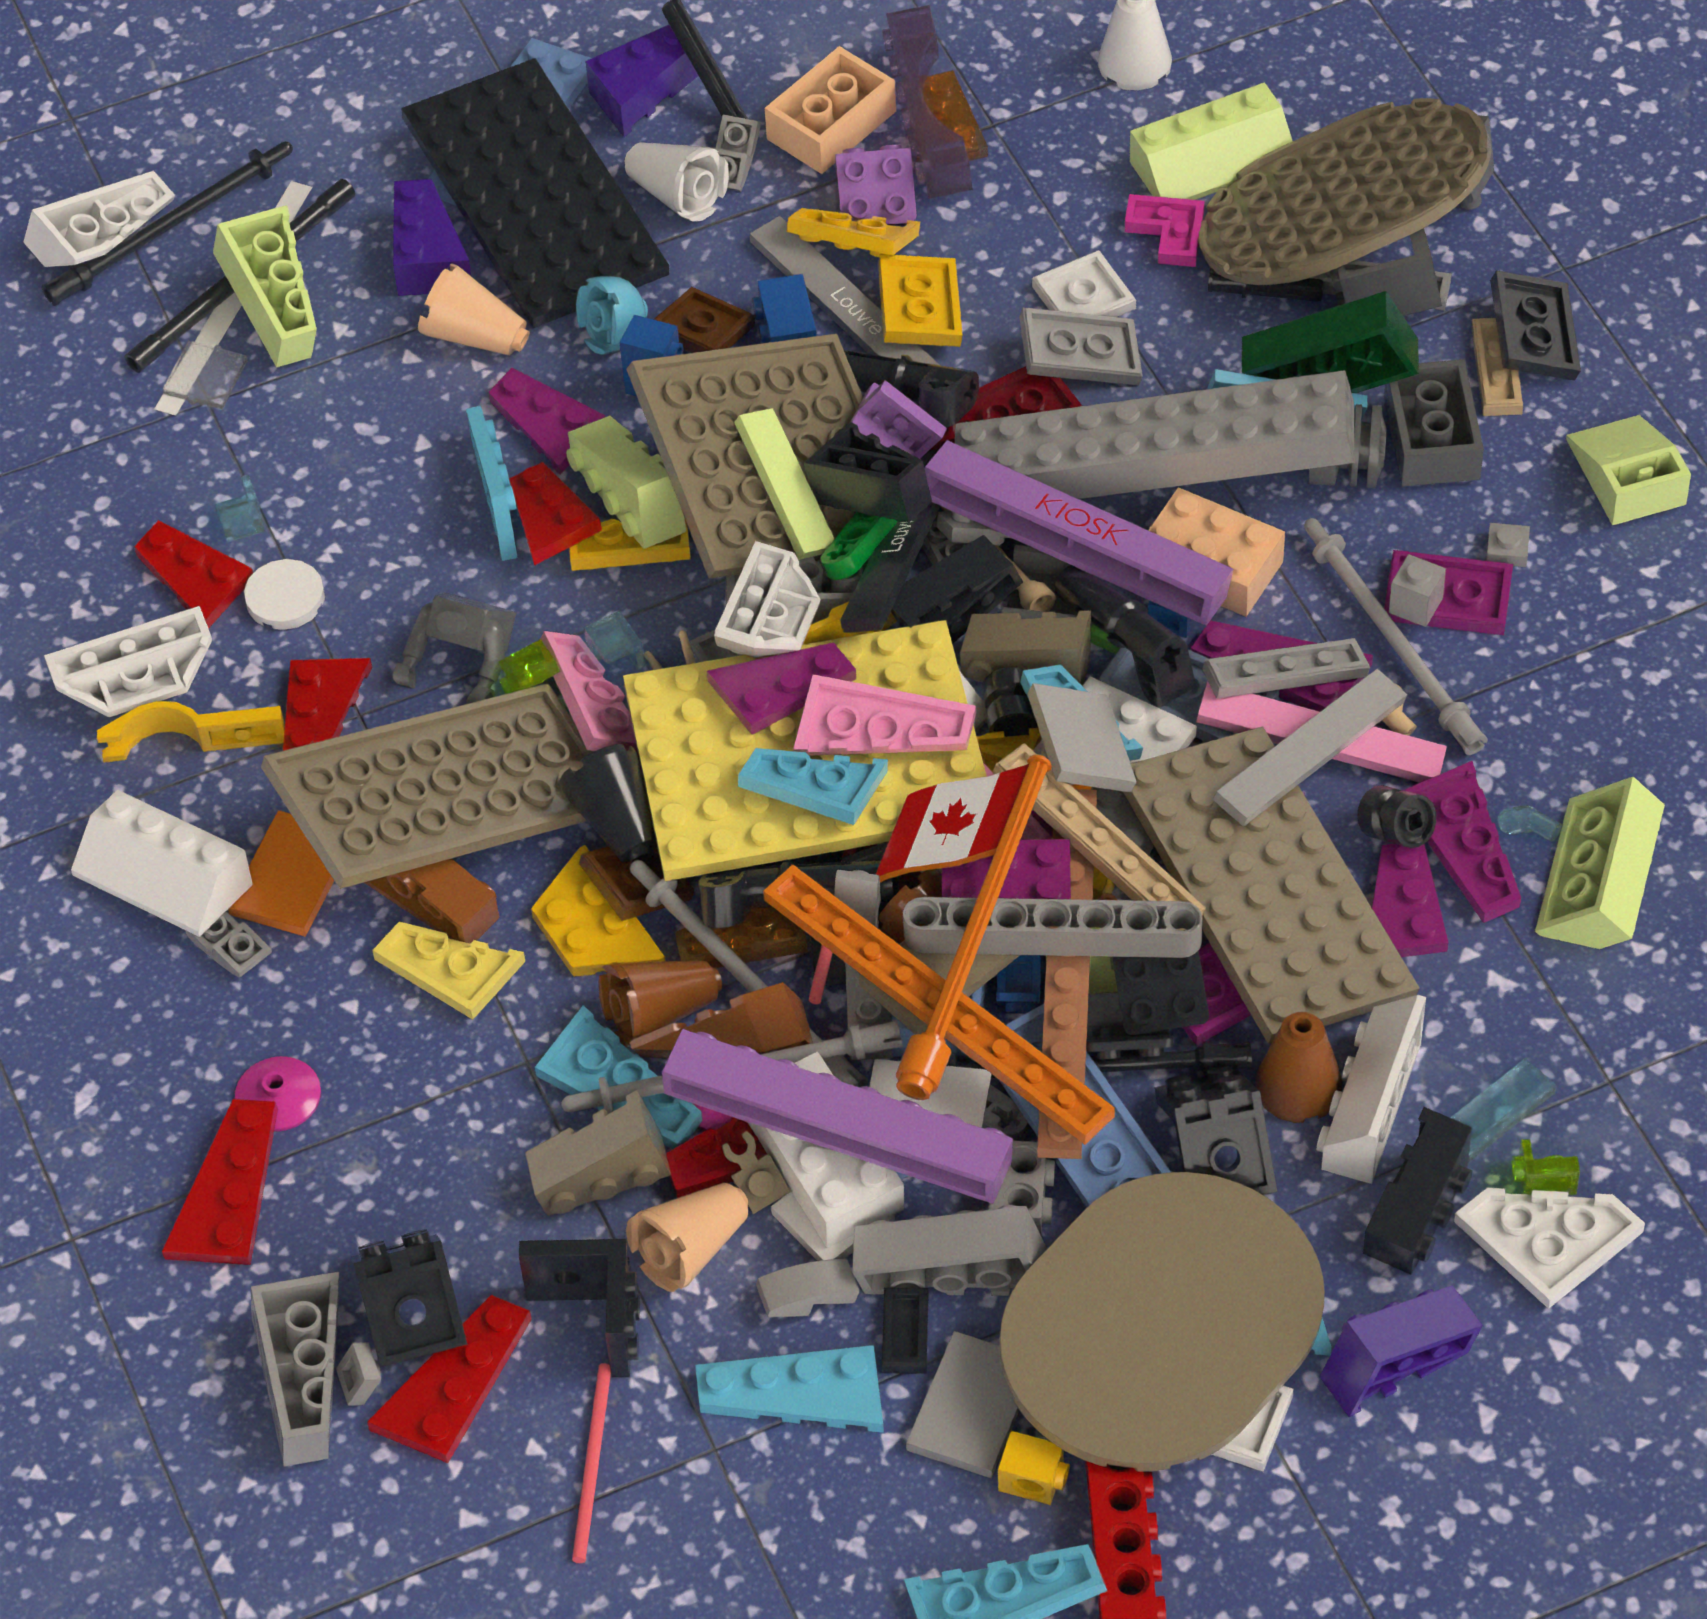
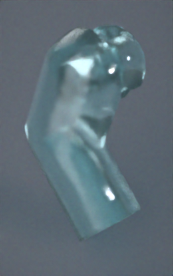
M1529 805L1506 808L1498 815L1500 830L1509 835L1535 832L1552 842L1559 836L1562 829L1560 822Z

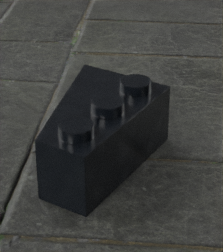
M852 422L847 424L804 462L810 488L817 503L820 505L909 523L932 502L923 461L895 445L890 447L882 445L879 437L873 433L867 436L860 433L858 425Z
M982 535L904 582L891 613L901 628H912L915 625L946 620L951 641L954 644L967 632L972 614H988L1023 583V580L1014 565L985 535Z
M1423 1107L1418 1118L1420 1121L1418 1138L1413 1146L1405 1145L1401 1154V1158L1405 1159L1393 1183L1388 1182L1365 1230L1363 1254L1412 1275L1419 1260L1426 1262L1430 1257L1436 1238L1432 1237L1438 1226L1446 1227L1454 1209V1204L1451 1201L1456 1192L1460 1194L1465 1192L1473 1170L1467 1168L1473 1127L1426 1107Z

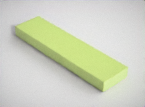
M773 408L739 415L734 423L798 559L822 555L833 542L834 537Z

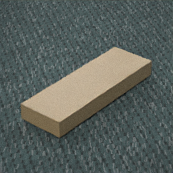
M1496 318L1472 319L1471 329L1483 416L1521 415L1523 401L1519 372L1517 370L1505 369L1502 366Z

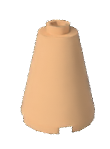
M450 264V270L444 269L425 301V305L429 306L428 317L425 318L420 315L418 322V331L425 336L509 356L515 350L520 352L524 348L530 331L525 329L526 321L455 264Z
M721 1183L641 1210L627 1222L626 1235L629 1248L632 1253L639 1250L645 1263L640 1265V1268L657 1286L669 1292H674L678 1288L681 1290L692 1282L748 1217V1199L740 1188L728 1183Z

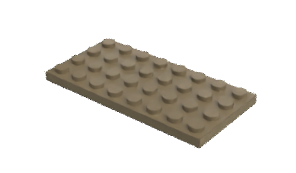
M544 684L265 755L261 768L338 887L342 889L585 822L586 819L562 792L559 780L569 767L573 774L582 768L583 764L580 759L594 751L586 749L574 720L549 684Z
M1262 726L1132 763L1131 767L1137 782L1131 792L1123 791L1171 876L1206 907L1202 915V930L1269 1044L1272 1043L1284 1019L1293 1013L1308 1012L1314 1014L1326 1026L1371 1012L1375 1006L1415 996L1420 988L1298 785L1244 827L1213 801L1217 790L1275 747Z

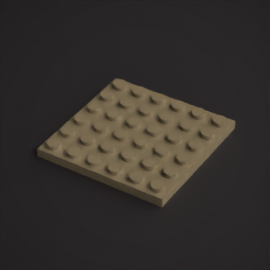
M822 335L632 361L626 370L708 578L741 574L755 541L795 553L734 422L739 415L773 408L808 481L804 462L851 422L863 399L838 335ZM818 504L834 539L856 513ZM817 555L813 557L815 561L821 560L820 558L822 555Z

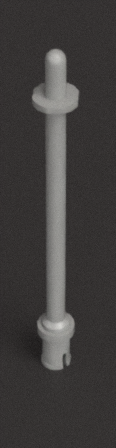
M1315 518L1307 519L1304 528L1316 544L1312 553L1317 563L1324 564L1329 562L1440 710L1438 721L1445 731L1452 733L1465 754L1472 755L1483 749L1485 746L1483 743H1487L1488 739L1471 719L1470 709L1464 702H1454L1343 555L1342 551L1346 546L1343 537L1340 534L1329 536L1318 520Z
M636 860L631 864V873L650 891L646 897V903L650 907H657L663 904L749 992L768 987L709 927L703 925V921L674 893L678 884L676 879L665 881L664 878L660 879L641 860ZM810 1029V1033H811V1037H812L813 1043L822 1041V1040ZM844 1054L823 1059L833 1076L837 1077L841 1082L856 1087L867 1085L868 1078L862 1075L844 1057Z
M893 1020V1022L860 1029L859 1025L850 1026L851 1031H846L843 1037L760 1055L775 1060L786 1059L793 1063L816 1052H819L822 1059L848 1054L851 1057L856 1056L857 1060L866 1059L865 1054L896 1047L901 1048L903 1044L898 1021ZM663 1075L610 1087L606 1078L600 1077V1089L568 1095L562 1100L561 1106L564 1111L571 1113L604 1106V1109L609 1114L613 1112L614 1103L627 1101L626 1096L636 1090L641 1098L664 1093Z

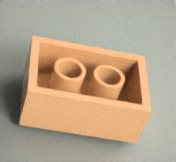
M839 46L764 108L767 140L823 174L835 164V154H841L845 149L854 148L896 112L895 80Z
M1179 487L1148 530L1233 568L1227 598L1221 607L1247 617L1272 580L1284 559L1285 531Z

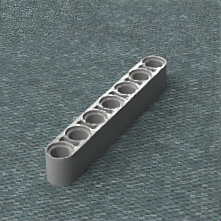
M920 897L909 901L903 910L906 945L911 950L919 953L956 954L966 927H961V925H967L977 898ZM998 898L977 954L1190 957L1201 946L1202 914L1197 906L1184 901ZM927 924L928 926H922V927H921V926H917V925ZM1011 925V926H1015V927L1006 928V927H1004V926ZM1055 926V927H1058V928L1051 929V928H1047V927ZM1091 927H1100L1101 929H1090V928H1091ZM1134 928H1144V930H1135ZM1184 928V929H1188V930L1180 931V930H1177V929Z

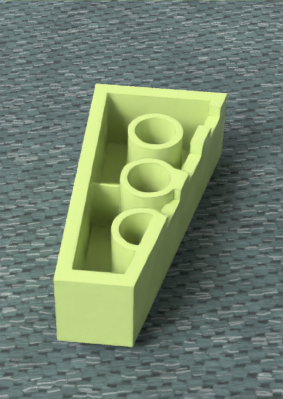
M287 205L219 223L213 254L276 368L311 358L317 331L308 291L305 289L301 261H298L295 249L296 240L294 232L291 231L289 224L290 215Z
M611 416L568 432L570 449L566 451L571 468L575 472L580 471L585 477L590 491L599 494L609 514H615L619 518L625 533L629 537L634 536L643 549L686 532L684 514L659 454L650 456L648 446L641 440L634 442L632 433Z

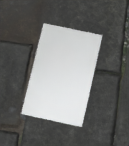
M874 1060L869 1087L877 1090L881 1095L899 1101L910 1100L919 1104L923 1109L941 1115L952 1114L962 1119L965 1123L982 1128L991 1079L989 1071L946 1066L937 1091L931 1093L930 1098L927 1100H916L905 1096L896 1087L898 1082L896 1072L901 1061Z

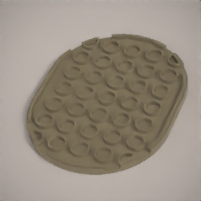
M1416 98L1408 105L1395 107L1393 102H1388L1361 110L1279 147L1241 169L1236 174L1238 179L1228 188H1220L1206 207L1208 212L1201 223L1198 239L1204 258L1216 273L1235 282L1254 285L1283 284L1329 272L1411 235L1454 209L1480 182L1491 157V142L1486 127L1475 112L1461 104L1456 103L1454 106L1442 104L1440 99Z
M1170 1172L1137 1178L1106 1192L1090 1204L1020 1278L1008 1299L1001 1322L999 1353L1003 1376H1005L1008 1386L1014 1395L1015 1404L1035 1429L1053 1444L1080 1459L1104 1467L1107 1464L1133 1467L1136 1471L1170 1469L1171 1465L1196 1458L1199 1461L1219 1451L1240 1434L1308 1356L1318 1335L1324 1310L1325 1290L1320 1263L1311 1243L1297 1223L1273 1201L1249 1187L1222 1177L1191 1172Z

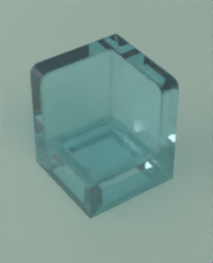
M249 475L241 476L244 496L214 504L227 542L265 531L259 502Z
M620 610L584 627L586 645L598 661L603 659L607 664H610L628 656L637 670L645 667L643 644Z

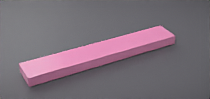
M1207 682L1196 722L1234 733H1241L1263 726L1271 741L1279 744L1320 712L1256 694L1217 699L1209 682ZM1373 726L1332 759L1421 783L1440 775L1447 746Z

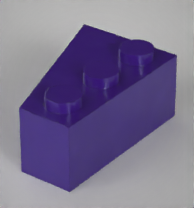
M666 25L585 61L589 93L624 138L632 132V125L643 116L649 118L655 113V106L667 96L673 98L698 77L696 70L670 25Z
M432 179L394 181L393 268L398 296L429 294L444 269L450 270V264L459 266L472 277L467 254Z

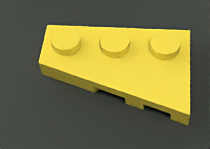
M398 922L373 949L374 960L472 1020L525 963L524 952L509 949L508 953L490 949L488 943L473 940L470 944L450 939L447 933L403 922Z

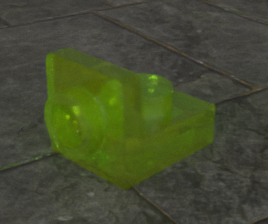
M541 639L498 661L505 676L499 679L505 694L531 688L560 672L555 659Z
M1521 1139L1519 1155L1512 1156L1514 1182H1521L1523 1194L1531 1195L1532 1190L1568 1192V1195H1577L1580 1176L1578 1156L1563 1157L1560 1155H1550L1543 1159H1533L1530 1139Z

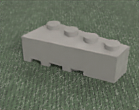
M1004 1205L998 1209L977 1212L962 1210L952 1215L935 1217L920 1215L910 1220L893 1222L877 1220L868 1225L854 1226L852 1272L864 1294H884V1287H934L938 1291L947 1293V1295H964L966 1288H991V1296H1010V1288H1015L1020 1278L1047 1250V1247L1027 1206Z
M339 1272L251 1286V1316L283 1466L329 1458L339 1305Z

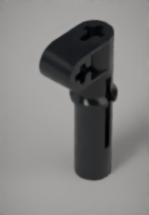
M844 350L861 392L866 393L873 383L880 386L886 380L910 400L918 401L921 409L946 428L955 425L972 409L977 400L979 376L975 371L916 362L910 356L904 354L899 359Z
M1073 565L1067 566L1060 572L1055 582L1057 597L1077 612L1091 611V622L1109 635L1106 637L1107 640L1116 647L1126 648L1132 652L1140 687L1153 706L1159 708L1194 689L1195 678L1185 641L1147 614L1148 609L1138 600H1128L1097 576Z
M790 859L784 860L781 865L750 866L704 874L699 881L703 925L711 928L735 926L746 919L752 908L772 907L764 901L763 891L791 865L796 866L834 895L837 870H861L876 875L881 860L793 864V861ZM899 876L880 882V902H889L899 892Z

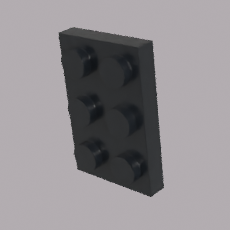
M1496 270L1490 283L1503 368L1575 381L1581 372L1568 283Z

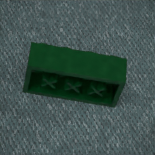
M1387 291L1242 337V374L1279 380L1345 371L1351 393L1356 394L1419 374L1418 337Z

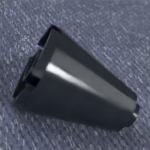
M623 744L605 747L580 759L583 767L574 774L569 767L559 780L562 792L620 861L631 862L632 864L636 860L645 862L654 855L653 850L657 846L640 763L634 747L630 746L628 751H626Z

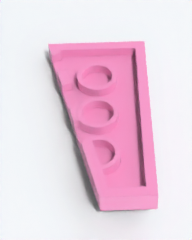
M544 631L538 642L539 647L586 749L595 752L605 747L623 744L626 751L629 750L630 746L634 747L638 755L630 711L622 702L625 695L621 689L603 678L606 670L580 636Z
M813 674L793 751L806 752L811 756L967 750L976 715V706Z

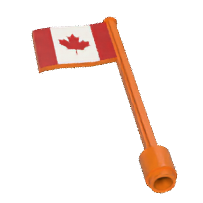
M1032 755L1028 758L1027 765L988 777L941 783L907 795L876 872V875H879L880 882L910 872L959 866L994 855L925 1032L910 1037L896 1072V1078L898 1079L897 1089L912 1099H929L931 1093L937 1091L947 1066L951 1049L946 1045L944 1039L1046 772L1052 768L1050 760L1043 755Z

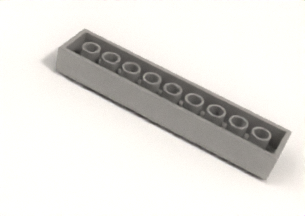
M1337 371L957 423L955 427V444L1072 497L1083 499L1355 463L1354 400L1346 372Z

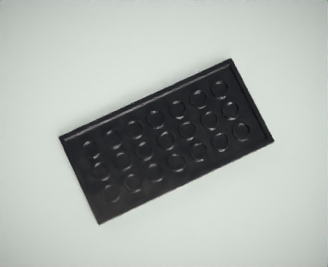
M536 58L401 108L402 119L532 328L576 312L578 291L581 286L588 285L589 282L586 280L589 278L600 276L619 277L629 281L637 288L669 275L668 262Z

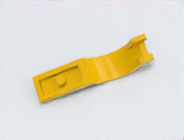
M156 701L138 706L98 729L97 740L98 743L107 742L108 747L102 749V758L105 763L126 760L130 750L142 739L163 732H176L188 735L199 743L203 752L282 744L284 742L285 724L280 706L197 714L192 708L178 702Z

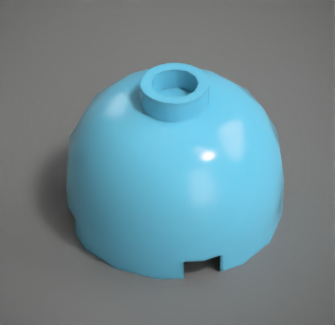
M614 276L589 278L586 280L589 282L588 285L580 287L576 301L579 328L586 327L587 333L591 337V339L587 338L584 341L594 353L603 355L620 351L619 342L633 316L638 315L647 318V304L639 291L625 279Z

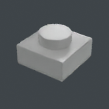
M1490 523L1486 561L1526 567L1530 526Z
M369 1342L352 1343L336 1370L347 1405H364L381 1380L380 1366L374 1360Z

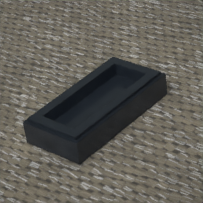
M884 1287L882 1373L927 1374L928 1288Z

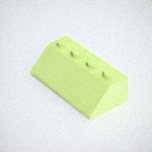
M1264 82L1131 130L1130 163L1152 196L1196 200L1213 194L1220 188H1228L1238 179L1236 174L1241 169L1263 155L1292 142V137L1282 106Z
M1634 777L1569 799L1535 929L1538 935L1597 949L1632 939L1665 806Z

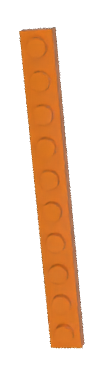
M791 865L763 891L764 901L924 1023L929 1024L945 983L943 977L794 865ZM961 992L946 1031L945 1039L1084 1145L1115 1117L1114 1106Z

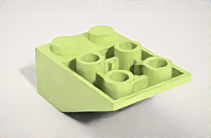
M1640 415L1566 435V440L1612 525L1686 505L1691 479L1688 467L1676 446Z

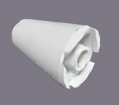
M1117 0L1098 56V67L1101 75L1106 80L1109 77L1116 81V87L1121 89L1138 91L1152 88L1158 84V79L1165 74L1167 77L1172 63L1171 51L1155 0Z
M640 142L635 144L625 157V171L631 179L679 216L692 222L703 221L714 213L717 208L712 206L718 196L724 197L729 180L726 159L718 154L719 151L710 147Z

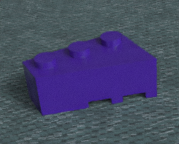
M1453 1285L1437 1291L1428 1289L1414 1299L1402 1303L1394 1301L1379 1311L1368 1315L1360 1313L1349 1318L1343 1324L1342 1333L1319 1377L1350 1418L1361 1412V1402L1372 1395L1381 1392L1386 1398L1397 1392V1387L1394 1383L1415 1372L1420 1378H1423L1467 1354L1483 1325Z

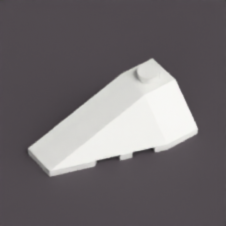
M154 171L33 209L23 242L44 267L76 265L108 253L174 200L175 194Z

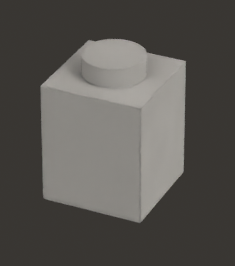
M1408 554L1391 584L1389 613L1426 627L1443 599L1446 568Z

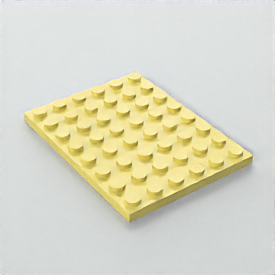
M946 620L915 625L912 628L903 627L803 644L801 649L834 642L856 668L857 679L852 682L968 704ZM739 655L623 675L665 881L881 844L890 840L907 795L941 783L987 777L974 725L967 750L840 754L842 756H850V762L872 764L873 758L888 759L886 775L856 823L852 825L738 787V774L755 748L793 751L804 707L751 735L707 680V671L770 656L755 658L749 655ZM811 755L810 759L833 761L834 755Z

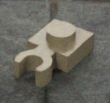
M746 1131L741 1134L747 1143L745 1153L741 1155L734 1154L727 1143L722 1145V1151L729 1161L738 1163L741 1171L732 1175L731 1178L735 1185L744 1192L748 1199V1207L752 1214H755L787 1195L791 1190L769 1154L757 1160L754 1154L756 1150L755 1140Z

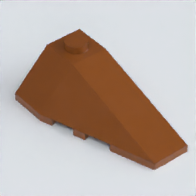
M782 982L730 999L732 1008L728 1010L713 1011V1009H706L696 1013L697 1017L692 1025L687 1026L686 1023H673L631 1040L630 1044L632 1050L643 1058H669L682 1029L693 1033H708L718 1041L736 1047L740 1045L747 1046L758 1054L811 1044L813 1040L802 1000Z

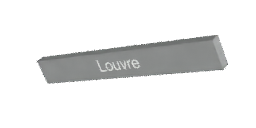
M781 216L776 217L750 233V242L784 275L803 274L808 297L868 354L899 359L904 354L910 356L916 362L939 365L918 344L885 343L882 311L809 242L801 240L798 234L786 232L787 222Z

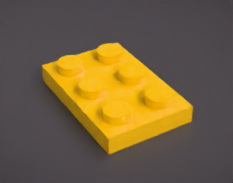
M880 254L878 272L884 342L961 347L963 334L956 259Z

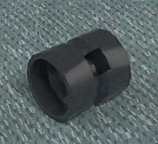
M1015 667L1002 668L992 672L984 679L982 691L985 708L987 709L989 733L1004 731V737L1029 735V728H1038L1030 701L1020 683L1024 669Z
M1380 785L1368 790L1360 800L1357 810V821L1361 831L1368 837L1408 848H1416L1422 846L1432 836L1436 826V810L1433 803L1426 796Z

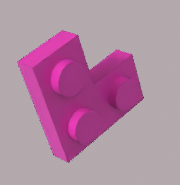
M1129 194L1125 217V232L1161 235L1158 264L1196 267L1199 231L1204 216L1205 201Z

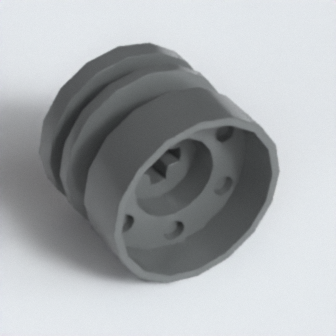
M1356 404L1354 408L1355 463L1311 468L1309 470V484L1335 486L1339 469L1344 468L1348 469L1350 487H1356L1358 469L1367 470L1366 488H1376L1378 477L1384 467L1387 430L1381 405H1372L1371 423L1361 422L1362 404Z

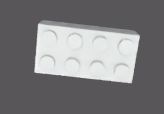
M819 1052L795 1062L799 1068L817 1074L828 1073L833 1075ZM748 1122L827 1248L853 1236L854 1226L868 1225L877 1220H885L904 1210V1184L896 1171Z

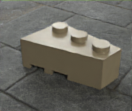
M1079 611L1077 617L1056 618L1055 612H1043L1041 618L1021 619L1019 613L972 614L960 651L961 673L966 678L983 682L989 674L1002 668L1015 667L1030 670L1062 665L1083 686L1091 656V611Z
M637 1090L627 1095V1104L608 1114L605 1109H602L593 1114L594 1122L574 1133V1130L569 1127L525 1152L535 1197L547 1216L568 1213L577 1206L595 1200L610 1199L619 1192L637 1186H649L657 1182L658 1179L671 1175L661 1131Z

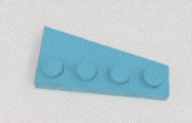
M874 1345L695 1365L700 1413L758 1419L760 1415L782 1417V1422L800 1424L801 1420L827 1422V1427L846 1429L847 1424L868 1427V1431L884 1433Z

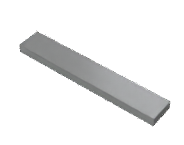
M1376 669L1217 790L1213 801L1244 827L1401 706L1408 694L1380 670Z

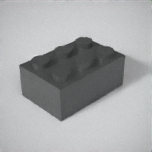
M1465 359L1419 363V374L1385 384L1384 400L1402 487L1480 480L1484 448Z

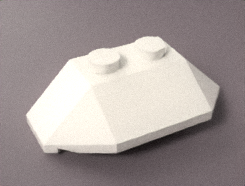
M755 541L716 627L714 637L717 646L729 649L736 654L749 655L755 658L801 650L821 599L808 576L799 567V560L795 553Z
M200 606L62 649L44 655L57 691L107 717H112L131 711L144 704L162 701L187 693L212 642V638Z

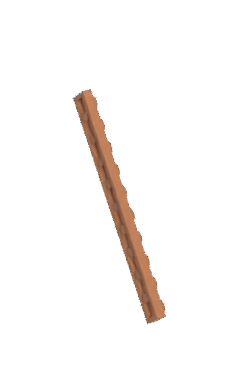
M1076 789L1095 808L1097 807V790ZM1053 828V837H1052V839H1064V838ZM1070 844L1071 900H1093L1094 865ZM1050 926L1048 928L1054 929L1058 927ZM1047 955L1042 1053L1085 1085L1090 956ZM1039 1110L1037 1158L1082 1159V1142Z

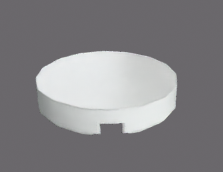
M291 559L272 561L258 568L249 577L244 589L247 610L255 622L261 625L263 623L272 625L273 629L278 630L298 628L311 621L318 614L317 609L321 606V603L323 605L325 599L322 578L314 567L302 561Z

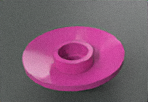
M283 1056L264 1059L251 1066L241 1076L235 1090V1099L276 1102L278 1112L274 1132L286 1131L304 1123L315 1112L321 1098V1086L314 1070L301 1060ZM278 1084H281V1085H282L281 1087L276 1088V1089L270 1088V1087H272V1086H274V1085H278Z

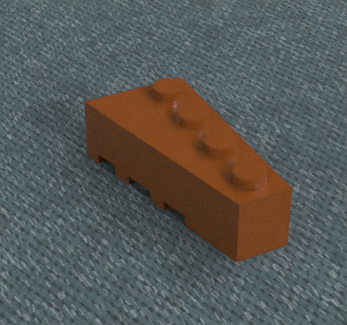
M452 858L363 882L432 929L447 933L450 939L471 944L473 940L477 941L499 919L497 896L494 890L485 882L477 880Z

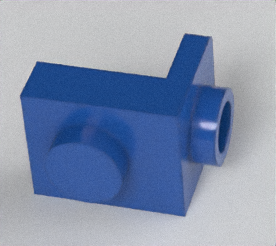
M1020 955L998 973L996 1002L997 1006H1005L1006 1013L1026 1014L1031 1011V1007L1040 1006L1041 955Z

